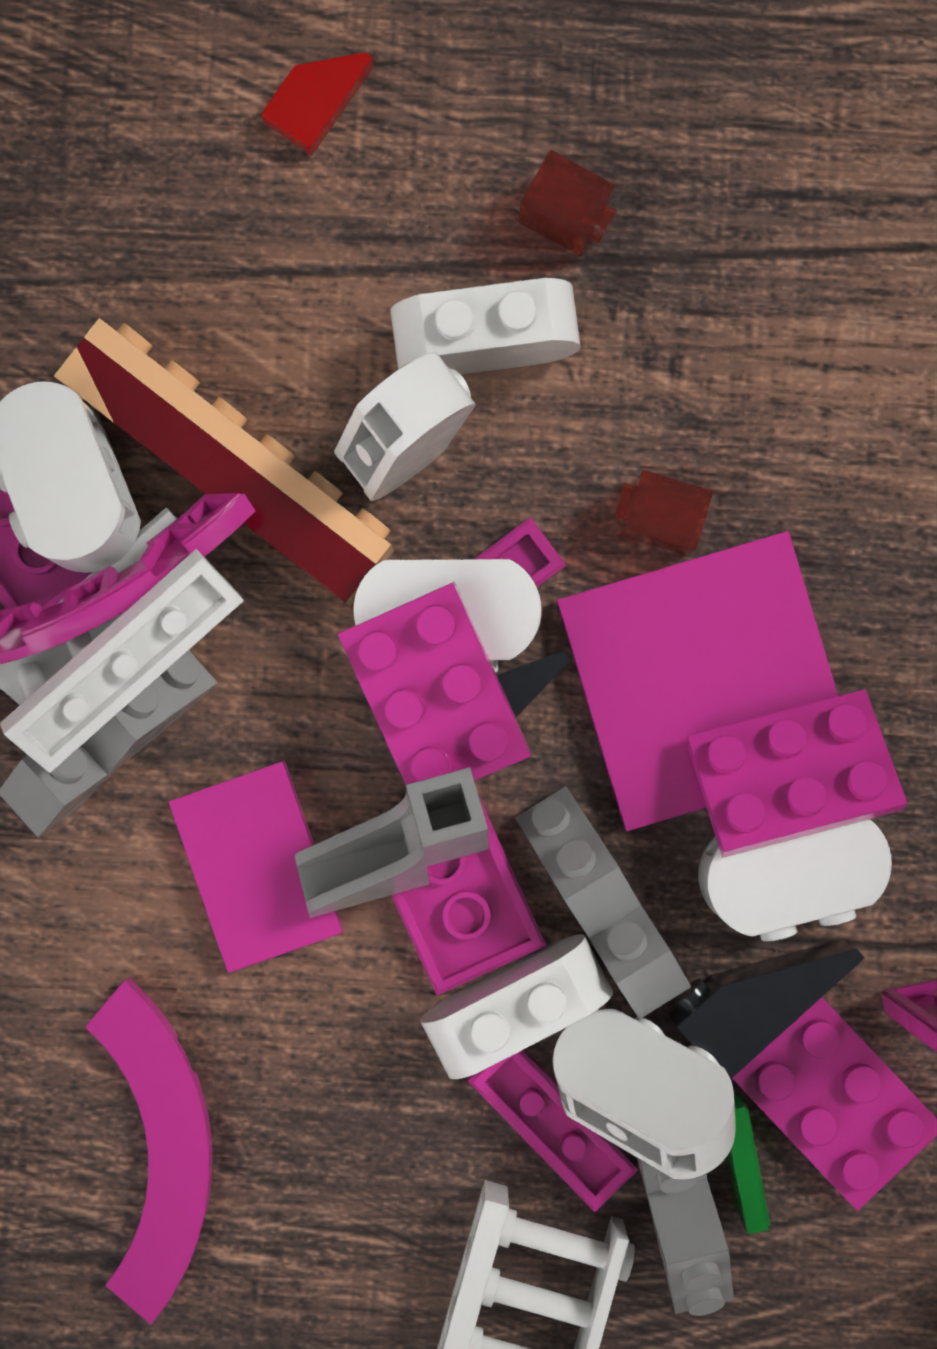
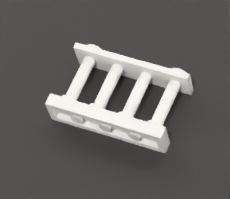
M167 508L162 510L139 531L137 539L129 552L112 567L120 573L138 562L148 547L146 542L172 524L177 518ZM195 549L125 612L60 645L19 660L0 664V688L20 705L0 722L3 734L46 771L51 773L244 600L210 562ZM100 571L92 572L86 579L90 578L91 576L97 574Z
M484 1180L437 1349H530L483 1335V1328L476 1326L481 1305L491 1308L493 1302L580 1326L574 1349H599L618 1280L624 1282L628 1280L634 1260L635 1246L629 1243L623 1219L611 1216L604 1242L516 1217L517 1211L509 1208L508 1186ZM511 1242L597 1267L588 1301L501 1277L500 1269L492 1267L498 1246L508 1248Z

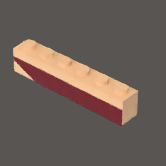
M99 318L55 373L54 377L76 392L82 399L203 493H244L256 511L243 524L351 607L364 576L375 565L383 560H387L394 552L392 545L385 540V537L391 530L363 508L354 516L338 504L337 501L343 493L314 471L306 479L293 469L289 464L295 456L274 438L266 434L259 442L244 431L242 427L246 423L247 418L225 400L218 397L211 405L195 393L194 390L200 382L176 362L170 360L165 368H163L146 355L153 346L127 324L122 323L116 331Z

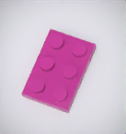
M455 581L337 634L405 785L469 767L473 779L476 781L531 757L528 744Z
M866 689L687 736L686 744L722 858L903 811L908 804Z
M823 997L732 1078L856 1211L860 1210L937 1136V1118Z

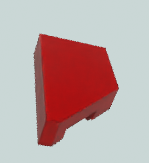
M363 52L294 65L261 113L263 123L313 156L374 67L373 57Z

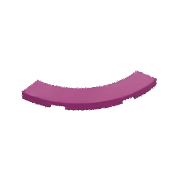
M244 493L205 494L172 524L146 542L148 547L139 561L122 572L118 573L114 567L109 566L90 578L66 589L63 602L42 609L38 602H32L0 610V664L19 660L60 645L125 612L195 549L205 557L238 529L256 510Z
M128 977L85 1028L105 1047L128 1081L140 1110L148 1148V1183L141 1220L129 1250L105 1286L152 1325L171 1299L184 1276L200 1238L210 1200L213 1174L212 1135L208 1109L200 1080L196 1071L193 1072L186 1053L177 1040L178 1035L153 1000Z

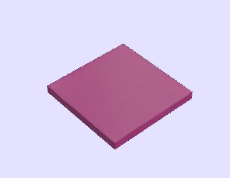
M789 531L556 600L622 824L626 832L706 808L686 744L688 735L838 696Z

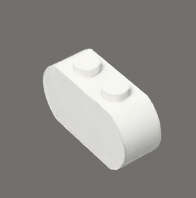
M539 278L418 294L396 303L391 308L398 370L411 361L432 352H436L448 368L456 370L461 375L550 363L569 357L581 348L573 286L570 282L562 279Z
M432 352L411 361L397 370L357 404L334 453L341 462H344L362 486L363 492L370 501L380 499L402 486L446 450L476 406L471 399L470 389L466 381L456 370L448 368L436 352Z
M53 382L29 383L6 395L0 401V489L3 492H8L15 511L9 514V521L18 541L25 548L29 547L41 556L71 571L83 573L96 572L114 565L133 546L139 533L141 520L99 413L84 403L76 392L64 385Z
M510 559L383 560L375 565L361 581L355 595L353 611L355 625H358L455 581L494 671L498 672V660L513 659L523 652L534 639L541 622L542 605L538 589L530 575L520 565Z
M869 819L722 858L715 836L702 854L698 879L705 902L727 925L748 936L760 935L761 941H775L795 935L797 933L796 925L819 919L820 925L830 926L855 919L856 909L873 905L883 894L890 878L892 862L890 848L885 836L878 826Z
M578 934L555 941L445 998L425 1013L420 1022L450 1079H461L475 1075L591 1015L612 997L613 990L585 935Z
M616 1009L597 1010L582 1020L566 1027L562 1032L554 1049L553 1067L561 1103L568 1117L673 1179H691L702 1176L715 1169L727 1157L734 1143L736 1131L734 1091L725 1068L720 1066L710 1053L697 1046H689L687 1048L666 1037L663 1031L653 1022L645 1018L639 1019L637 1017L633 1019Z

